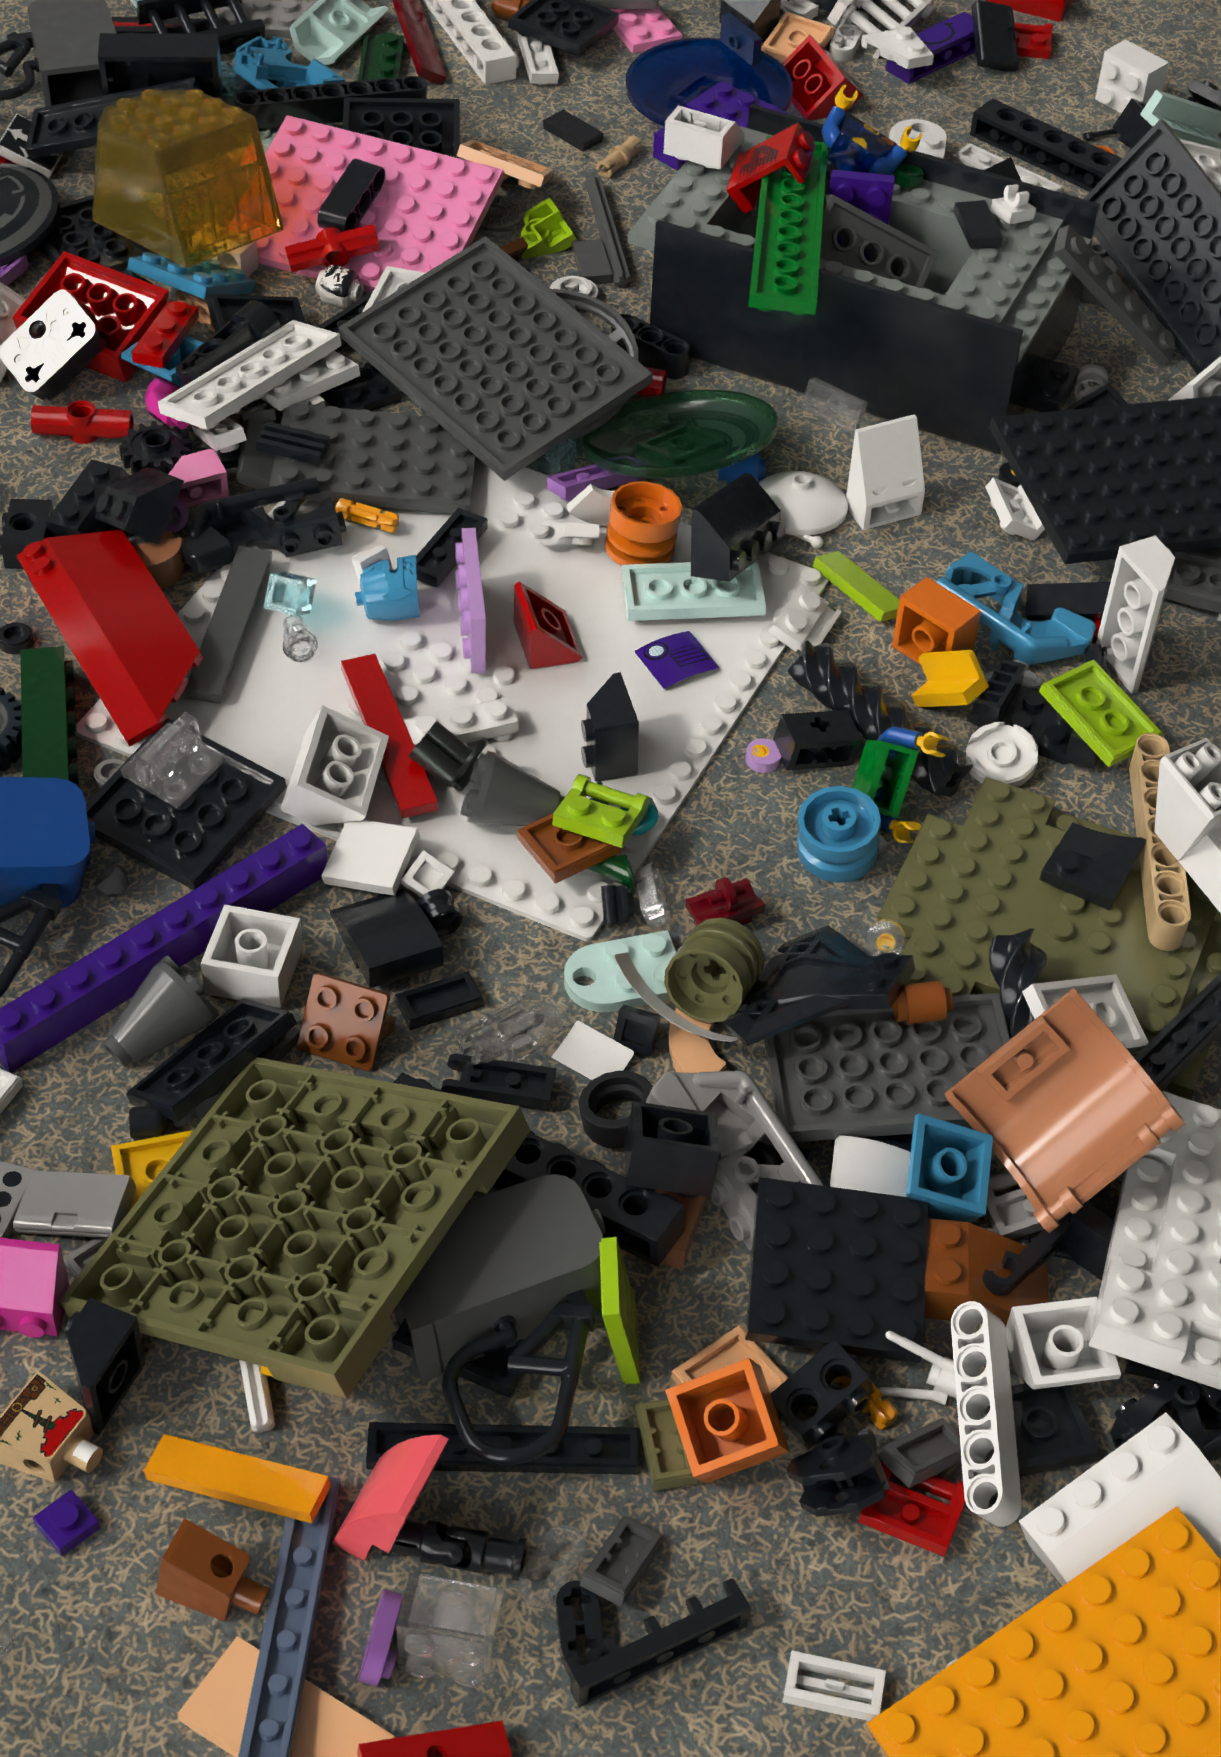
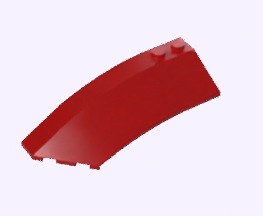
M123 530L49 537L40 542H33L27 545L16 557L129 747L161 729L168 718L165 714L170 702L178 701L189 683L186 675L190 669L199 666L203 655Z

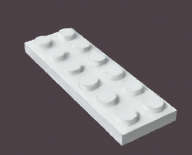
M292 320L158 401L160 414L174 418L177 421L195 425L201 429L214 428L218 422L232 414L238 413L242 407L262 398L266 392L284 384L290 377L298 372L305 371L308 366L319 359L327 357L330 352L342 346L340 334Z

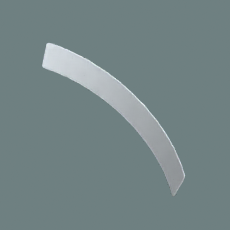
M627 952L614 955L623 975L637 994L651 1008L671 1023L705 1038L719 1041L739 1040L737 1037L718 1034L699 1027L677 1014L649 988L638 973Z

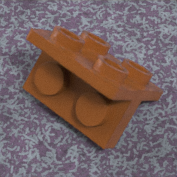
M320 972L314 974L297 1048L314 1055L370 1071L375 1065L380 1040L391 1034L394 1030L397 1017L386 1014L390 995L386 992Z

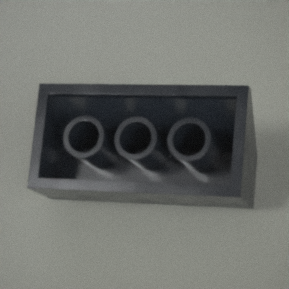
M742 474L692 509V577L730 582L782 541L784 523L781 522V510L751 474Z

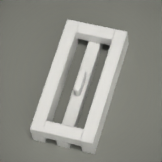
M791 1651L783 1703L871 1721L880 1714L886 1670ZM798 1669L868 1683L874 1685L873 1690L845 1685L844 1682L831 1679L821 1680L798 1675L797 1673ZM795 1687H800V1688H805V1689H809V1690H814V1691H819V1692H823V1693H828V1694H833V1695H837V1696H842V1697H847V1698H851V1699H856V1700H861V1701H865V1702H870L871 1704L862 1703V1702H857V1701L848 1700V1699H843V1698L834 1697V1696H829V1695L820 1694V1693H815V1692H811V1691L801 1690V1689H797V1688H795Z

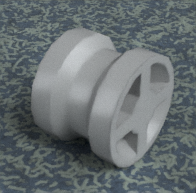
M1095 364L1082 367L1078 372L1076 380L1077 383L1074 391L1076 398L1081 400L1106 385L1109 378L1107 371Z

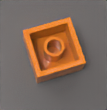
M925 577L900 596L892 647L920 664L918 657L922 653L959 650L974 651L981 610L928 577Z
M750 1358L665 1390L693 1477L704 1483L715 1481L790 1452L762 1368Z

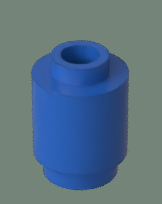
M759 452L728 467L718 463V481H726V484L731 483L744 473L751 474L757 482L759 479L765 478V459H759Z

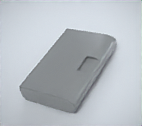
M32 1171L17 1209L13 1228L16 1233L108 1238L127 1215L136 1190V1184L131 1175Z

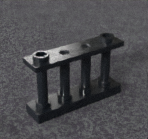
M242 0L137 1V22L139 25L151 23L156 34H169L162 20L177 17L185 33L218 34L220 55L236 52L238 47L258 36L265 38V25L262 19L249 21L240 5ZM229 6L238 24L223 27L214 9ZM204 12L212 29L197 32L189 14Z

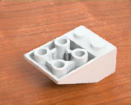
M916 415L856 429L846 499L848 501V511L862 530L921 515L925 485Z

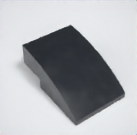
M403 889L397 890L395 896L383 894L330 910V915L356 969H361L369 988L444 966L443 944L421 907Z

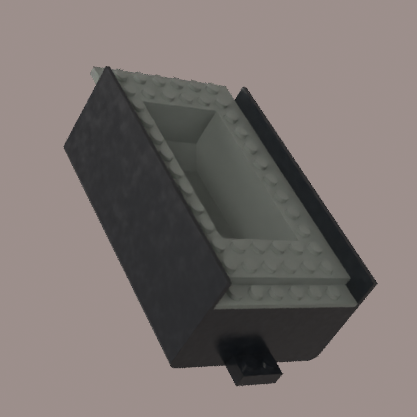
M751 104L749 106L747 128L739 126L745 133V139L722 169H710L702 164L687 160L628 232L629 244L654 251L650 324L688 342L690 345V357L889 420L915 414L918 429L999 455L1002 450L989 429L992 417L1024 414L1027 408L1038 412L1061 411L1077 383L1079 369L1062 362H1055V359L1074 328L1083 283L1054 254L1058 230L1067 225H1070L1078 235H1081L1091 248L1100 207L1099 203L918 151H907V156L901 164L907 163L920 167L924 172L922 185L916 188H907L894 183L888 225L939 252L923 288L911 286L896 279L878 276L867 270L848 267L837 261L820 258L815 315L805 314L799 316L777 310L760 311L757 308L748 307L760 192L754 209L744 214L726 191L734 165L739 154L765 141L766 136H774L796 123H799L804 131L810 133L814 141L824 142L822 136L824 124ZM839 129V133L847 136V141L841 151H837L833 147L827 150L824 196L829 195L832 170L869 173L870 171L866 170L863 166L867 156L876 154L878 158L886 157L895 146L888 144L885 146L876 139L868 138L866 140L868 149H865L850 139L852 137H861L859 134ZM847 150L854 151L858 158L854 161L850 155L844 153ZM1017 184L1019 185L1018 192H1029L1028 203L1036 208L1034 220L1008 224L992 213L1003 236L1001 246L970 249L953 212L955 202L985 200L989 209H991L992 200L1003 198L1005 187L1008 185ZM891 263V272L894 273V266Z

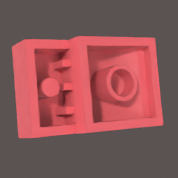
M441 1434L426 1435L408 1439L387 1450L373 1468L331 1544L362 1560L366 1559L373 1545L389 1553L449 1439Z

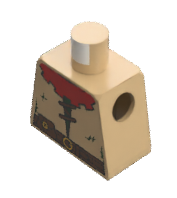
M36 1371L0 1415V1464L51 1482L57 1481L69 1464L78 1467L86 1473L92 1472L101 1460L103 1449L88 1441L94 1432L90 1414L87 1410L39 1371Z

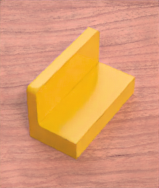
M973 650L922 653L918 657L927 682L917 689L911 697L917 707L969 705L989 686Z

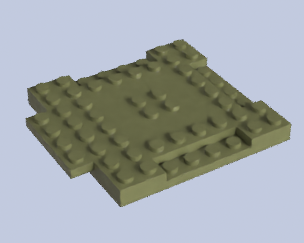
M988 777L985 778L963 825L927 814L878 914L876 923L878 927L909 937L902 955H913L915 971L906 984L940 980L944 988H950L952 996L998 993L1000 998V987L994 980L989 963V950L992 938L997 935H1014L1034 928L1035 930L1030 942L1047 954V962L1041 973L1042 978L1053 982L1117 974L1148 1042H1150L1221 972V913L1187 871L1186 879L1191 918L1182 945L1174 951L1160 950L1149 941L1139 858L1110 911L1039 880L1043 867L1072 823L1107 834L1125 837L1134 836L1055 811V799ZM1003 1011L1009 1038L1012 1039L1010 1032L1011 1023ZM1211 1043L1163 1090L1164 1092H1169L1189 1100L1192 1099Z

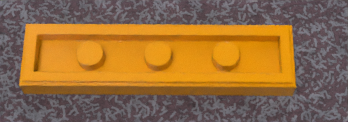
M163 1434L143 1470L148 1481L312 1524L331 1487L330 1479L327 1475Z

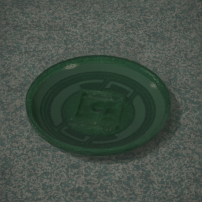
M726 390L670 392L625 404L607 423L584 435L583 447L588 460L595 466L608 472L640 478L688 477L716 471L757 454L775 438L778 432L777 413L770 404L762 399L740 392Z

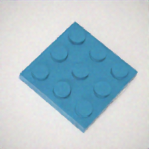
M178 249L177 253L162 250L160 254L143 252L142 256L129 257L128 270L202 299H208L209 294L240 295L255 291L257 281L245 277L246 272L235 268H228L227 270L220 267L221 263L213 259L204 258L201 260L195 258L196 253L190 250Z

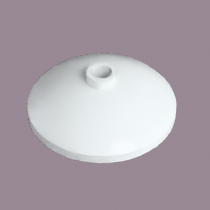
M786 471L773 474L759 482L761 487L781 510L784 534L805 536L825 533L839 526L847 515L848 501L845 493L834 482L821 475L804 471Z

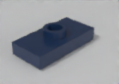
M732 14L722 15L720 41L751 66L759 64L762 38Z

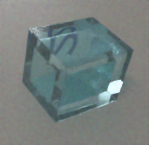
M285 571L270 573L264 608L294 616L309 614L311 612L317 579Z

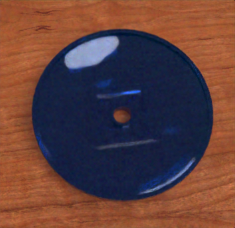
M688 38L666 42L640 54L627 70L625 89L631 104L642 115L665 127L666 119L678 105L686 107L688 102L720 81L729 83L745 93H750L754 97L768 104H773L785 112L792 100L793 83L785 67L764 51H761L760 63L751 66L721 42L720 39Z

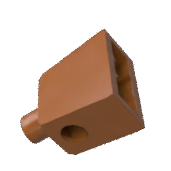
M183 1519L161 1559L156 1595L225 1621L234 1604L258 1615L269 1595L270 1588L247 1577L251 1557L248 1553L191 1521Z

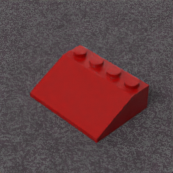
M64 251L12 317L14 324L18 329L58 290L68 291L86 304L93 316L110 335L106 339L109 343L107 347L95 356L86 367L127 383L138 367L122 359L121 353L140 341L166 305L170 295L169 291Z

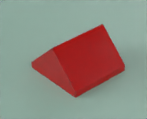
M519 581L515 584L513 623L529 668L535 669L579 662L583 656L566 611Z

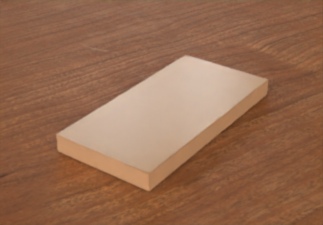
M238 1636L177 1713L180 1722L234 1757L239 1755L260 1651ZM305 1679L291 1757H358L357 1750L359 1744L395 1738L394 1735Z

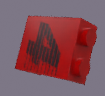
M796 123L738 155L726 191L744 214L755 207L761 189L762 177L785 165L799 184L805 182L816 147L812 136L807 131H804L799 123Z

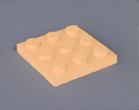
M473 139L460 144L457 156L464 158V160L503 169L504 179L511 176L518 178L519 185L535 190V187H541L549 182L554 170Z

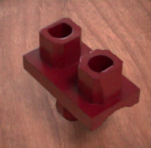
M726 877L716 880L714 890L688 898L685 904L686 909L694 919L695 926L707 919L720 917L734 920L744 925L750 923L754 915L763 913L765 910L764 902L756 896L747 878L731 883Z

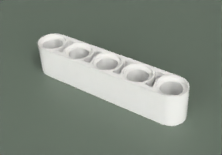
M967 1301L960 1304L951 1317L964 1498L966 1505L972 1512L997 1527H1005L1012 1524L1018 1518L1022 1506L1006 1329L1000 1318L983 1305L975 1301ZM980 1322H983L981 1328L976 1333H974L976 1326ZM986 1364L985 1370L978 1375L979 1369ZM990 1406L988 1414L981 1419L983 1411ZM994 1449L992 1458L985 1463L987 1454ZM998 1493L996 1503L988 1508L991 1497Z

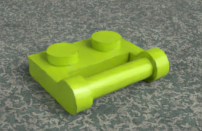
M578 774L571 790L553 813L552 825L623 848L645 816L650 797L640 793L634 796L591 782L590 777ZM586 796H589V797H592V798H595V799H598V800H601V801H604V802H607V803H610V804H613V805H616V806H619V807H622V808H625V809H629V810H628V811H625V810H622V809H620V808H618V807H613V806H610V805H606V804H603V803H600V802H597V801L588 799V798H586Z

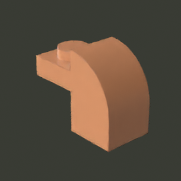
M164 529L159 544L149 542L132 545L160 589L173 585L182 577L185 571V564H183L181 556L182 539L181 537L173 538L171 530L165 531Z

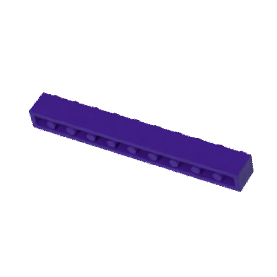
M304 824L297 826L0 1008V1064L8 1072L12 1073L132 998L154 965L166 955L178 967H181L205 952L224 904L269 912L320 880L327 864L326 844Z

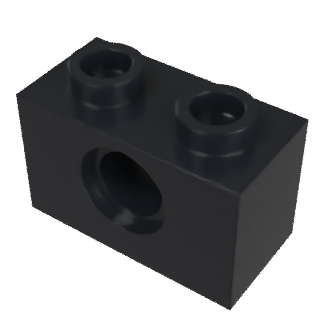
M11 499L8 513L4 512L2 515L3 534L0 535V556H3L5 568L23 569L16 555L21 553L27 545L48 538L46 520L53 512L52 500Z

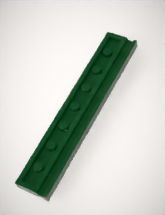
M365 33L358 81L400 77L405 44L404 35L384 33L377 34V38H373Z

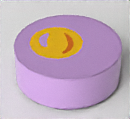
M756 739L748 744L745 761L752 770L760 773H769L779 768L782 756L775 741Z

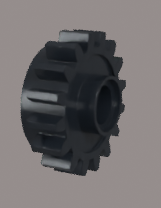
M152 421L149 427L142 423L139 424L138 431L129 429L128 436H122V445H119L123 466L125 469L131 468V474L147 467L169 474L182 456L193 453L192 440H190L188 431L182 432L178 426L170 428L165 423L162 426H158L156 421Z

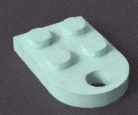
M668 930L590 944L578 949L569 957L564 969V986L568 996L579 1006L595 1012L618 1011L623 1004L632 1007L648 1005L629 984L615 960V954L627 952L638 973L649 988L663 1002L671 1001L664 985L665 969L676 951ZM581 976H587L592 978L594 983L582 986L574 980Z

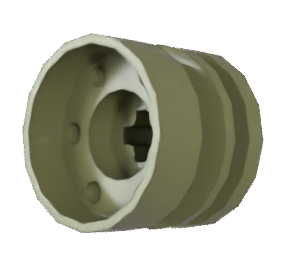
M721 917L707 919L694 927L665 969L664 985L669 999L679 1011L694 1020L707 1023L724 1021L729 1015L737 1012L764 970L765 955L759 940L750 929L734 920Z

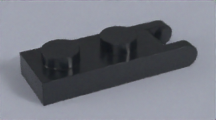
M451 1054L449 1056L448 1067L453 1070L462 1071L460 1080L445 1079L442 1083L441 1091L504 1104L550 1110L557 1068L462 1054Z

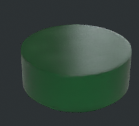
M902 163L895 169L892 175L895 176V184L907 188H916L922 185L924 172L916 165Z

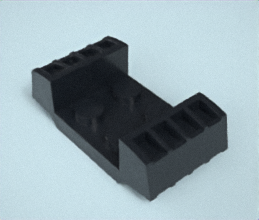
M1002 659L988 682L989 687L977 699L967 721L980 728L994 722H1004V725L1010 726L1014 724L1021 726L1033 736L1038 746V755L1061 764L1073 763L1094 769L1099 760L1098 755L1039 691L1022 686L1026 665Z

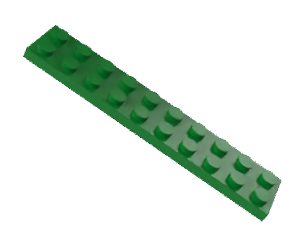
M814 141L816 147L805 182L799 184L785 165L762 177L748 307L757 308L765 312L772 310L785 311L799 316L805 314L815 315L828 150L825 142Z

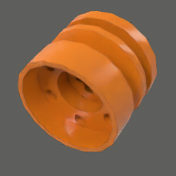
M639 481L621 485L614 491L611 499L609 523L604 545L607 555L621 566L629 564L670 563L675 552L677 531L682 512L680 498L672 490L657 483Z

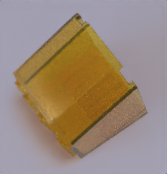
M149 89L133 98H121L117 100L116 104L104 108L98 124L93 221L185 268L283 231V223L255 116L242 111L240 107H233L224 103L219 98L206 95L198 89Z

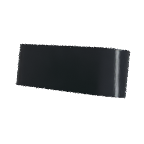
M357 158L353 159L322 204L317 218L318 226L323 229L329 227L338 228L341 232L355 229L380 192L385 181V169Z
M620 314L628 323L635 336L639 352V363L644 367L665 370L669 379H682L688 374L690 352L688 342L633 315ZM611 326V333H612V332H614L615 330H614V328ZM623 340L620 341L617 345L628 353Z

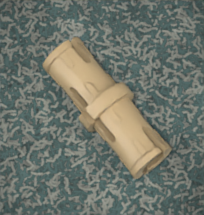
M631 135L621 145L612 147L608 155L596 164V170L604 166V169L598 172V174L609 178L621 166L625 168L630 163V159L642 150V144L634 148L641 140Z

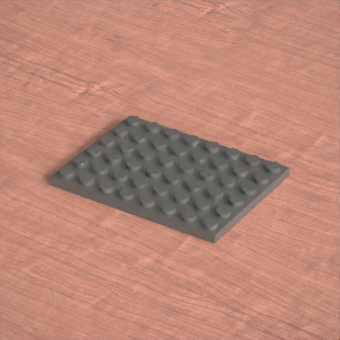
M486 236L338 327L340 337L504 481L652 383V372Z

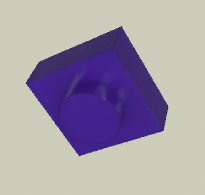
M72 1489L33 1516L35 1526L61 1557L100 1529L99 1521Z

